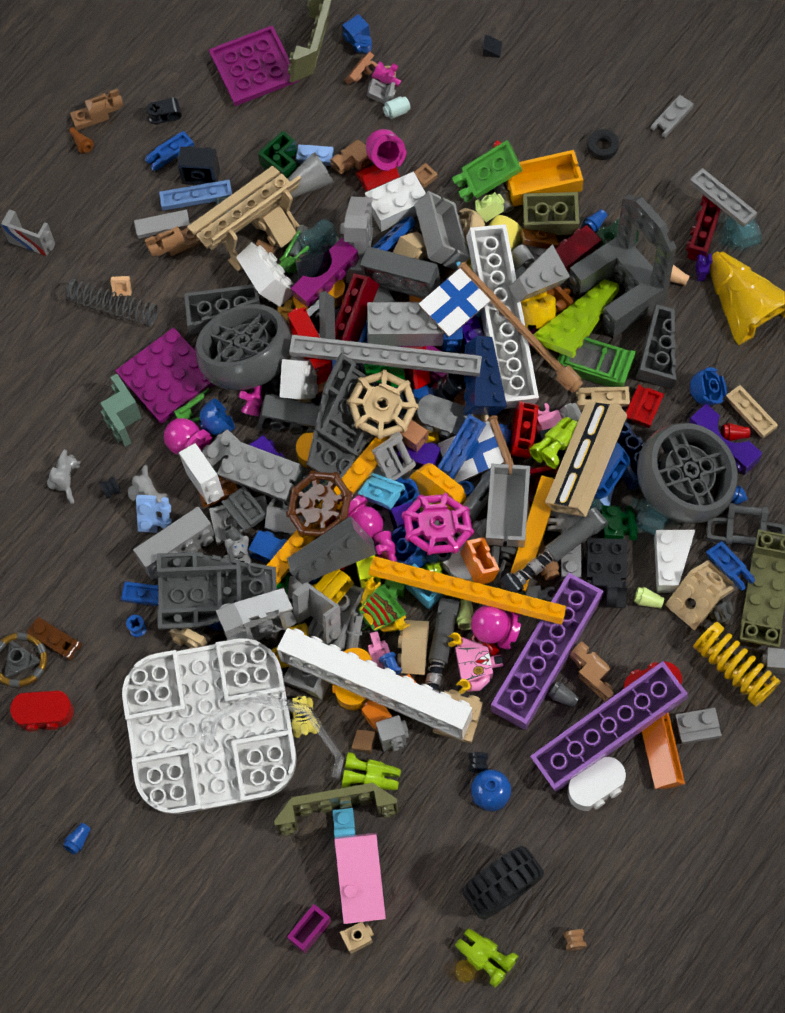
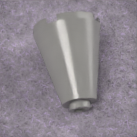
M316 152L312 153L287 178L289 181H292L297 176L301 177L298 189L291 193L293 198L328 186L334 182Z

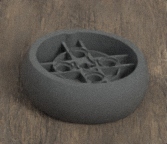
M249 304L226 310L209 321L198 336L195 346L198 368L207 380L223 389L246 390L260 386L281 373L282 359H291L292 355L289 354L293 335L292 328L283 315L265 305Z
M675 423L657 430L643 445L637 462V478L646 500L661 515L679 523L696 524L717 517L728 507L736 492L738 472L730 449L718 435L697 424ZM661 445L665 455L658 470L657 456ZM716 478L717 490L715 499L713 500L710 490L713 487Z

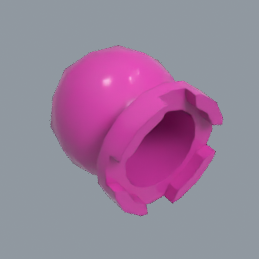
M379 129L372 132L366 140V153L369 159L381 170L389 171L396 166L399 167L405 160L406 150L404 142L391 130Z
M187 418L171 421L164 431L166 446L177 455H179L180 451L195 443L202 451L205 446L212 443V437L210 433L200 430L193 421Z
M362 494L350 502L348 517L351 516L373 539L375 534L382 532L383 519L378 511L366 506L368 500Z
M487 605L482 606L475 611L471 618L473 634L484 643L493 644L497 642L500 648L509 650L511 648L510 643L517 640L521 623L517 621L521 614L510 611L506 613L505 610Z

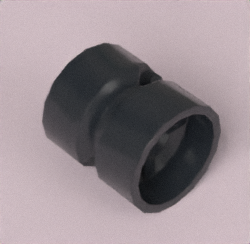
M446 373L432 386L434 396L449 401L466 389L464 375Z

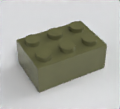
M578 192L524 193V228L536 231L541 230L556 235H573L579 229Z

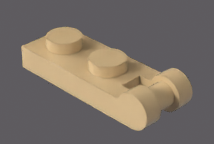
M629 387L579 388L576 391V397H578L576 404L580 410L584 409L586 402L600 401L604 404L616 403L621 407H629L630 405ZM591 396V399L586 400L585 397Z

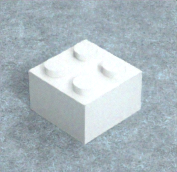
M282 359L280 397L292 399L316 398L318 393L316 372L319 369L314 370L310 360Z

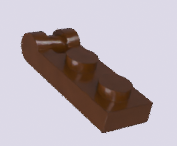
M37 617L27 631L28 634L69 661L73 659L75 651L79 650L82 646L79 641L71 638L40 617ZM69 644L70 646L65 650L64 647Z

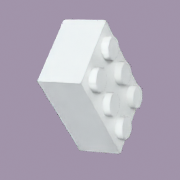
M411 172L365 192V197L373 198L372 216L382 232L409 216L416 217L415 203L426 193L415 173Z
M251 242L236 257L260 295L278 306H281L293 295L291 291L293 283L284 275L285 270L276 263L277 258L271 252L267 253L261 245L256 246Z

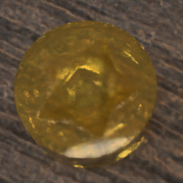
M462 960L457 963L455 976L459 981L468 983L475 978L477 969L468 960Z

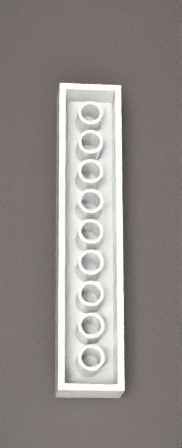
M506 224L470 228L466 238L473 272L525 326L521 302L517 303L509 288L516 280ZM489 302L480 310L484 336L493 338L507 407L504 409L516 408L518 401L535 404L539 396L529 343L501 312Z
M287 628L277 647L280 661L463 740L472 720V707L466 701L451 699L449 694L435 692L429 685L414 683V680L408 676L400 677L389 668L382 669L377 667V664L371 660L363 661L352 652L345 653L340 651L341 649L336 645H326L315 636L311 638L305 636L304 632L294 628L292 630Z

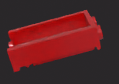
M305 306L295 308L290 313H287L293 335L320 338ZM303 357L304 360H310L314 370L319 369L316 372L317 385L326 382L333 369L332 360Z

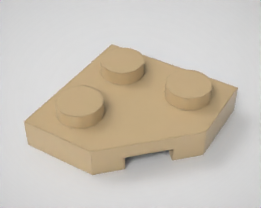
M188 628L170 630V635L173 638L172 641L180 646L184 644L190 647L189 649L208 646L204 636Z

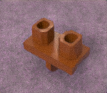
M557 286L547 291V294L554 296L556 299V314L562 313L574 303L569 296L572 292L569 287L563 289L561 286Z

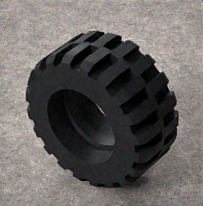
M519 846L477 874L464 886L462 893L480 919L486 920L509 906L538 883L544 876V870L527 847Z

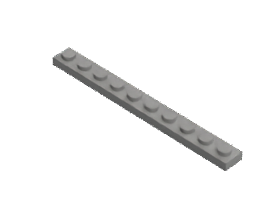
M292 335L289 354L292 356L337 361L340 353L356 363L479 377L482 356L298 335Z

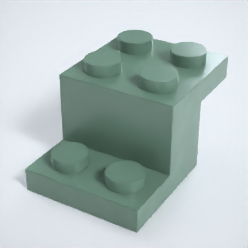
M115 374L111 377L113 382L111 388L114 391V395L100 403L103 409L100 412L108 428L112 429L117 442L122 441L126 447L131 444V440L125 427L142 417L132 395L118 374Z

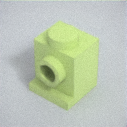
M496 192L486 195L482 201L479 199L475 201L476 211L485 222H488L504 211V199L500 194H496Z

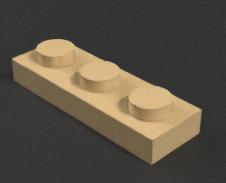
M741 385L725 396L730 405L762 439L777 429L778 424Z

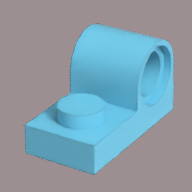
M353 808L333 810L334 837L356 835Z

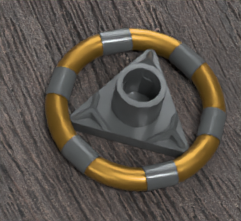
M24 632L13 633L1 639L0 652L8 643L10 645L5 676L0 670V682L10 687H23L39 679L47 665V650L44 644ZM14 640H28L35 644L40 654V659L15 643ZM39 664L31 676L21 680L9 679V677Z

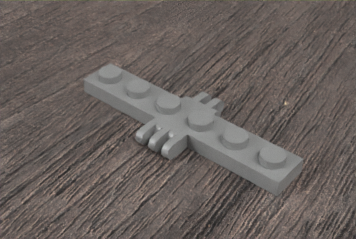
M551 511L550 517L555 518H549L548 524H555V526H548L547 531L561 532L562 534L578 522L582 516ZM581 544L561 559V579H565L568 573L581 579Z

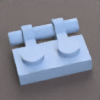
M137 495L138 532L157 533L158 526L165 529L172 524L169 515L171 512L169 498L163 497L161 498V503H159L156 496ZM157 511L162 513V517L157 516Z

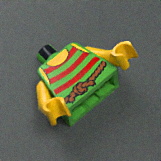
M372 576L365 583L366 587L360 600L362 606L359 608V612L364 615L361 629L365 630L371 626L374 631L380 629L383 632H392L409 627L410 623L406 624L404 621L407 613L385 584L381 585L380 582L376 584L373 580L375 577Z

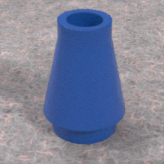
M600 209L584 219L582 228L587 225L594 233H597L607 218V213Z
M80 823L64 839L63 847L74 855L81 852L91 830L90 827Z

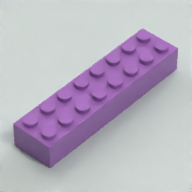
M570 573L567 574L551 601L566 606L562 625L540 620L491 703V712L524 730L527 729L602 600L603 590Z
M662 661L530 757L555 792L569 784L572 778L603 757L611 754L688 698V693Z

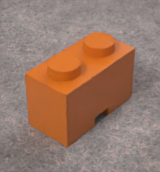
M484 537L466 541L460 552L473 582L480 584L493 582L500 570L494 557H491L489 553L490 548Z

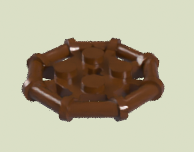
M312 470L295 487H291L286 517L294 524L299 536L320 537L348 518L353 492L347 488L338 472L327 473ZM319 480H329L327 486L322 485ZM312 482L313 487L305 493L302 492ZM336 486L341 491V494L337 495L334 491V488ZM298 496L302 497L299 501L300 508L296 509ZM319 501H323L321 509L316 507ZM343 501L341 513H338V504L340 505V502ZM303 515L307 521L304 525L298 516ZM336 517L337 519L328 526L327 524ZM313 524H320L321 526L320 530L311 528Z

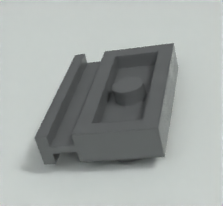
M245 486L230 495L227 500L222 501V505L244 533L247 529L252 528L266 518V513Z

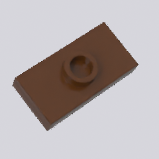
M522 228L520 231L523 245L548 249L552 244L555 249L559 246L556 234Z

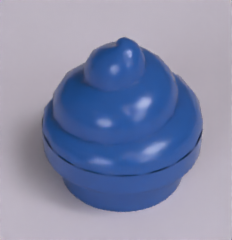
M737 486L731 501L735 505L747 501L746 493L741 486Z

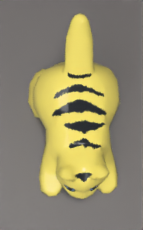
M300 695L293 698L288 704L293 716L291 723L293 737L299 738L301 734L306 736L309 732L317 734L320 731V724L313 715L312 698Z

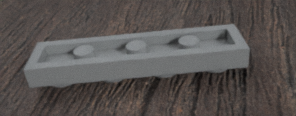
M703 168L690 179L689 183L742 227H745L756 217L757 212Z

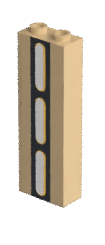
M600 401L586 402L545 501L553 512L587 516L627 417V414L619 404H604Z

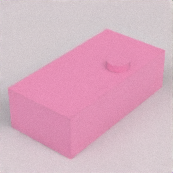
M377 833L335 837L344 924L386 919Z

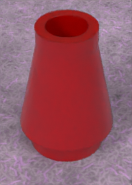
M727 423L721 426L720 434L726 440L734 441L749 438L750 428Z

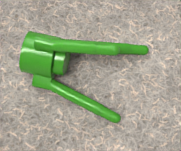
M300 230L297 231L284 255L279 259L281 261L279 265L288 275L291 272L294 274L297 271L296 260L298 256L309 249V246H306L294 258L292 256L287 258L301 233Z
M205 389L187 404L175 410L177 418H187L193 422L201 421L200 417L190 418L193 416L190 408L201 401L210 389Z

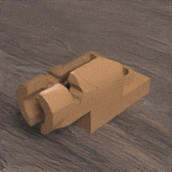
M118 89L109 91L108 94L103 93L97 97L85 100L86 108L71 112L70 114L76 130H80L109 120L108 113L116 111L124 105Z
M358 139L341 150V155L336 154L330 159L332 163L330 164L341 175L353 166L360 171L373 161L369 159L366 153V145Z
M178 226L158 233L156 237L151 236L144 240L152 257L160 256L166 252L173 256L202 243L196 237V234L194 235L187 228L180 231Z
M581 641L572 650L569 657L573 659L579 668L582 667L578 678L606 702L614 696L613 688L607 682H602L609 674L610 668L595 652L588 654L589 647Z

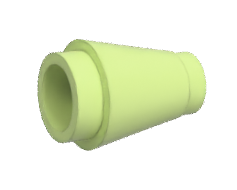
M638 587L633 602H636L639 606L661 609L664 597L645 587Z
M462 600L460 602L456 624L461 630L472 629L471 618L474 614L472 601Z

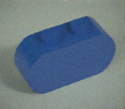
M617 442L594 499L607 497L630 464L629 455Z

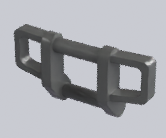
M730 503L728 505L727 518L708 520L706 539L712 542L722 541L730 545L732 543L755 545L756 537L733 535L734 513L760 515L759 530L766 531L767 528L780 530L781 534L785 535V525L767 522L768 506L758 508L737 506L735 503ZM711 524H726V536L711 535Z

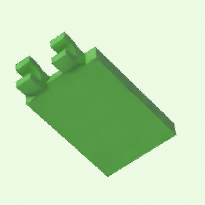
M506 140L462 167L463 173L452 177V179L460 189L466 184L468 185L467 188L459 191L461 198H464L467 203L472 200L473 196L479 198L522 172L523 169L510 142Z

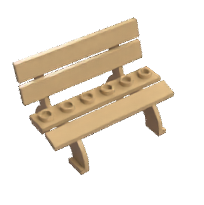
M271 166L206 214L199 217L187 226V229L194 235L196 234V237L207 249L210 247L213 250L222 243L231 257L228 259V262L237 272H240L243 268L236 258L238 256L235 250L238 239L235 234L275 204L281 206L295 231L300 226L289 210L293 200L291 193L298 189L301 177L297 176L292 181H289L283 174H280V171Z

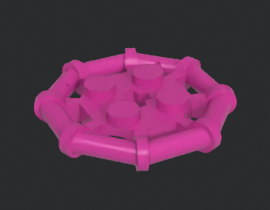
M448 493L430 496L419 495L415 502L401 516L404 519L405 538L430 556L431 554L448 552L455 554L459 552V548L466 540L474 534L469 516L470 509L449 497ZM446 504L449 505L450 507H452L453 509H455L456 511H454V510H452V511L448 510V509H447L448 506H446ZM420 507H423L424 511L422 513H415ZM458 517H462L463 525L458 523ZM435 520H439V523L443 524H441V526H437L434 523ZM412 521H417L418 528L413 530ZM456 532L462 533L455 541L453 538ZM423 535V538L425 540L430 541L429 544L420 539L418 536ZM447 541L448 545L434 546L435 542Z

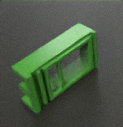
M585 337L581 348H578L574 358L560 353L557 361L565 367L570 365L582 379L607 387H624L626 378L630 373L631 364L634 362L636 351L625 350Z

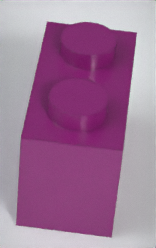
M313 904L287 936L289 942L306 954L331 923V918Z

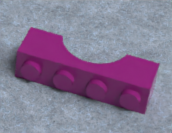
M343 238L329 250L332 264L325 274L319 277L303 276L291 288L293 296L307 308H310L319 300V292H330L333 285L338 280L343 279L351 267L353 268L357 265L360 259L358 250L348 242H344Z

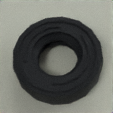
M607 129L594 131L587 141L589 154L598 160L611 159L619 149L617 135ZM599 140H607L610 146L602 150L597 147L596 143Z

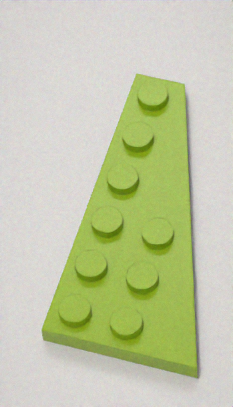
M604 279L533 335L545 348L574 358L577 348H581L584 338L590 335L600 320L599 316L604 313V307L611 303L618 293L619 285Z

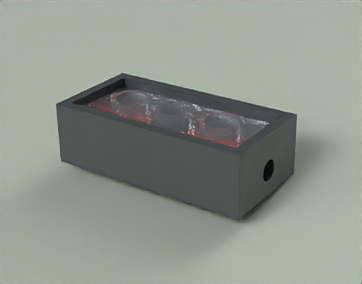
M367 246L360 263L362 274L377 282L379 287L425 299L441 284L437 264Z

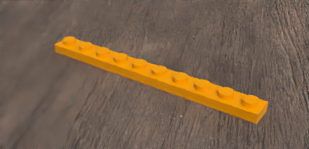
M390 436L383 437L382 439L375 437L341 478L347 488L353 492V495L378 467L372 450L388 440ZM336 486L334 488V491L337 495L341 494V491ZM323 501L317 505V508L321 509L323 507ZM343 501L340 502V505L338 504L337 509L339 510V512L342 508ZM313 524L311 529L320 530L321 526L320 524ZM296 530L266 565L276 567L277 585L290 571L287 558L318 537H301L298 535V530Z
M375 556L373 557L368 574L562 625L566 606Z

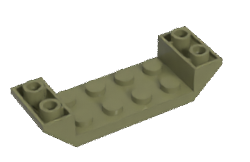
M308 0L306 9H309L308 17L315 18L314 26L316 28L312 29L311 42L308 43V47L296 46L295 52L290 54L288 68L290 82H295L314 73L329 20L331 0Z
M758 530L749 571L753 575L755 582L752 584L747 583L739 640L780 648L783 631L781 627L785 608V535Z
M368 783L291 797L275 819L274 824L278 834L290 836L294 834V831H299L296 817L298 814L300 816H309L315 811L326 813L332 811V808L348 809L353 804L369 805L375 800L379 816L383 815L384 818L392 817L399 810L395 797L376 784Z

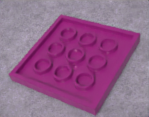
M273 25L209 49V54L234 106L299 82V80L290 82V74H288L289 57Z
M174 327L115 370L116 374H118L160 424L173 416L175 410L181 408L205 389L214 385L203 376L198 368L195 350Z

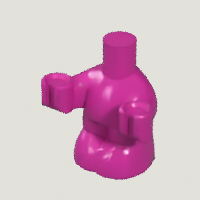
M379 61L371 76L374 79H379L382 83L390 84L394 82L397 87L401 80L394 77L398 65L392 63L390 69H387Z
M261 385L254 387V391L249 394L245 391H240L239 398L247 400L241 412L259 417L260 406L262 405Z
M383 531L375 534L373 541L377 545L375 547L378 554L377 557L388 558V560L397 562L395 543L391 541V532Z

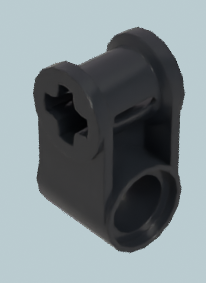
M174 97L151 102L147 106L148 119L154 125L176 121L182 117L178 99Z

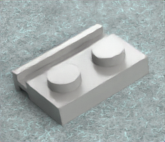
M715 708L675 715L681 744L716 739L722 736Z

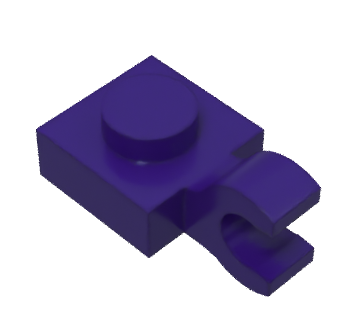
M708 254L706 258L701 255L697 256L695 265L697 281H705L706 274H709V265L713 262L711 254Z

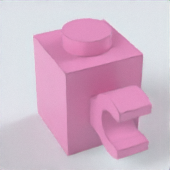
M547 403L544 404L545 411L538 410L537 435H539V431L556 426L562 419L559 410L549 411Z

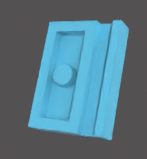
M371 473V478L367 479L357 494L358 496L363 494L369 502L391 510L401 496V491L405 490V486L397 481Z

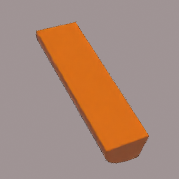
M666 713L642 731L655 789H668L685 785L669 713Z

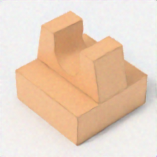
M130 276L111 277L112 293L116 291L117 296L121 293L123 296H131Z

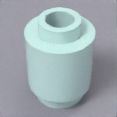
M401 96L385 102V107H383L384 114L390 119L401 116L410 110V103L406 97Z

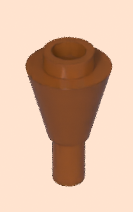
M74 127L69 129V133L74 137L79 152L82 154L90 152L94 146L93 140L79 133Z

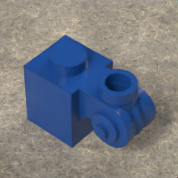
M359 14L342 25L344 40L350 42L357 53H368L372 50L369 25Z

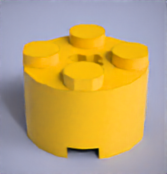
M547 291L521 301L525 327L527 328L528 325H536V329H541L556 317V299L554 296L547 294Z

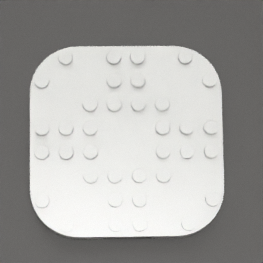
M239 638L216 642V644L152 654L138 661L126 676L122 689V699L129 732L135 784L141 797L156 810L167 814H185L260 800L277 794L291 780L296 767V749L283 673L275 654L260 642Z

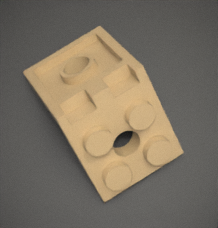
M707 560L688 573L665 605L695 631L718 601L733 592L737 587L716 565ZM688 598L695 600V607H691L688 604Z

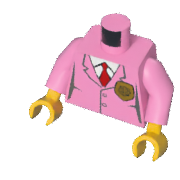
M452 633L448 637H451L454 641L449 642L448 645L450 647L458 646L455 648L461 680L456 686H462L459 693L463 694L466 691L482 690L490 682V679L493 678L492 668L503 666L502 656H490L488 647L463 638L458 633Z

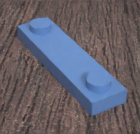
M230 180L161 191L159 194L162 210H169L225 200L232 195Z

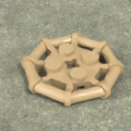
M387 370L363 378L359 377L351 396L346 400L355 423V428H360L378 437V439L390 436L396 432H406L415 411L419 408L410 387L411 383L387 372ZM379 380L382 382V384L376 387L369 385V383ZM388 380L399 387L396 389L387 385L386 382ZM364 388L367 392L363 399H359L358 397ZM404 391L408 402H402L400 398L401 392ZM385 400L388 406L380 408L377 402ZM360 405L363 406L365 415L362 417H360L357 406ZM402 408L407 409L403 420L398 417ZM370 419L378 423V429L365 422ZM392 421H395L397 424L396 426L383 429L384 424H389Z

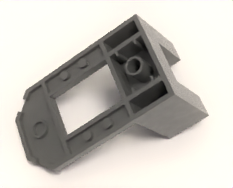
M631 194L622 198L617 237L570 267L568 287L572 290L571 293L576 294L579 299L604 279L608 280L613 276L618 284L624 286L627 293L604 307L602 328L605 333L610 334L613 338L653 312L656 304L662 306L666 303L677 248L674 241H670L667 236L669 232L667 224L643 197L637 196L634 198ZM637 229L641 230L645 234L647 241L653 243L657 248L653 266L634 246Z

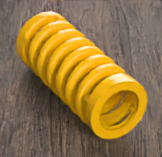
M716 622L700 636L693 648L698 650L703 657H709L711 665L717 664L716 669L719 672L725 671L724 677L727 680L733 679L732 685L734 687L741 686L740 692L743 695L749 693L748 700L757 707L776 689L781 681L773 676L770 679L772 681L770 684L765 683L772 674L770 670H767L751 684L764 667L762 663H759L743 676L750 665L756 660V657L753 655L735 669L741 659L748 653L746 648H743L727 662L740 645L739 641H735L723 653L718 655L732 638L730 633L710 648L715 640H719L718 636L724 631V627L719 622ZM764 684L765 688L759 691V689Z

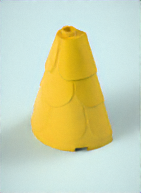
M715 252L712 255L713 262L709 265L710 275L716 294L719 295L733 338L738 345L754 337L756 328L776 315L781 314L783 318L785 317V292L751 271L749 266L725 252Z

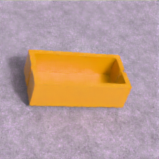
M574 150L521 161L519 163L523 171L505 181L513 207L523 205L524 193L581 192L583 190V176Z

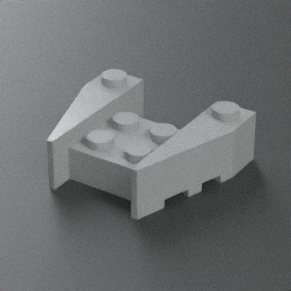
M351 196L345 216V223H341V234H344V242H349L351 246L358 250L360 258L357 265L353 268L351 267L346 272V283L351 282L354 273L363 275L360 263L367 246L371 247L373 240V198Z
M284 588L233 604H224L219 610H216L227 640L246 638L259 641L264 637L268 640L274 637L273 633L286 630L297 624L291 611L293 610Z

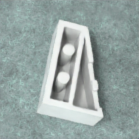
M656 530L654 547L657 593H674L678 588L695 530Z

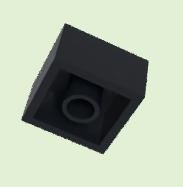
M193 146L180 147L177 165L182 184L201 185L218 182L220 165L216 149L210 147L196 148Z

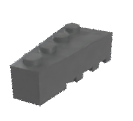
M253 284L184 293L187 327L190 336L200 333L209 321L226 310L242 305H261L260 294Z
M656 304L650 318L635 379L672 389L676 382L674 309Z
M274 394L265 395L260 408L257 429L263 430L264 427H271L272 431L280 432V429H288L293 434L303 433V431L314 433L320 406L312 402L303 403L292 398H280Z
M350 516L287 559L290 573L301 584H304L377 553L373 539Z

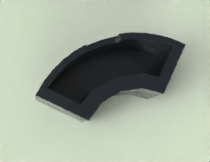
M323 243L312 252L300 254L296 260L300 279L303 276L319 277L323 272L328 271L332 264L329 250L335 244Z

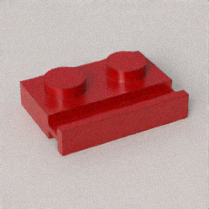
M639 384L626 411V420L630 419L634 423L650 428L664 394L648 387L644 388Z

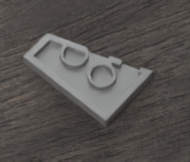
M265 495L254 498L266 513L268 506ZM223 505L209 509L217 546L226 540L223 532L226 526L232 524L240 533L243 531Z

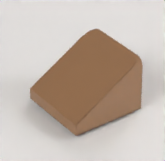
M357 730L351 749L371 754L376 732Z

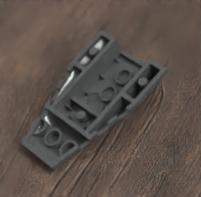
M340 353L324 386L307 465L317 472H338L340 478L352 466L353 460L363 452L364 446L370 443L374 437L372 434L360 428L356 429L354 426L355 423L346 400L351 396L358 382L357 379L359 377H366V375L354 368L356 362ZM382 382L369 383L371 387L379 386V384H382ZM364 388L358 397L359 399H363L367 392ZM385 400L377 402L380 408L388 406ZM357 406L360 417L364 416L363 406ZM370 419L365 422L378 429V423Z
M199 552L157 553L158 630L200 628L218 623L220 620L216 610H219L222 605L233 604L277 590L276 567L251 562L249 564L235 559H223L220 556H208Z

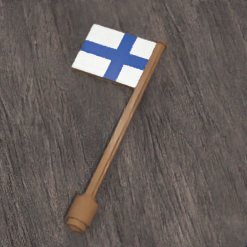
M461 262L458 270L419 303L423 311L450 337L491 302L554 368L557 374L556 379L567 391L570 390L571 393H574L583 385L582 378L570 365L567 367L562 366L467 266V262Z
M496 415L490 416L487 422H485V428L454 479L457 483L490 470L491 463L508 464V473L512 475L514 463ZM455 436L438 443L442 457L446 454ZM529 502L527 507V519L531 510ZM543 539L538 551V557L539 554L544 553L545 544ZM552 561L540 572L545 580H551L560 575V568L557 562Z

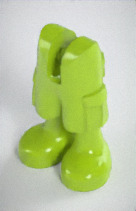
M569 417L561 419L556 426L552 427L545 434V439L534 444L529 449L531 456L540 463L544 460L549 467L556 469L560 463L557 452L559 449L566 450L568 448L578 421Z
M348 752L345 769L347 770H344L341 788L350 787L353 783H374L384 790H398V781L384 777L399 778L401 769L372 759L368 760L367 763L356 758L354 753ZM353 769L363 770V771H366L367 774H366V775H364V774H359V773H355V772L350 771V770H353Z
M467 928L463 935L474 945L471 947L468 943L459 939L455 946L477 970L484 969L489 974L490 984L496 988L503 981L506 973L492 965L488 959L492 958L506 972H510L519 956L516 953H510L507 956L497 951V944L489 938L482 937L475 931Z

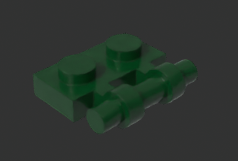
M601 505L600 513L608 521V524L602 529L603 539H623L624 535H629L630 540L637 539L636 513L633 511L632 506H627L625 513L620 510V506ZM622 522H627V526H623Z

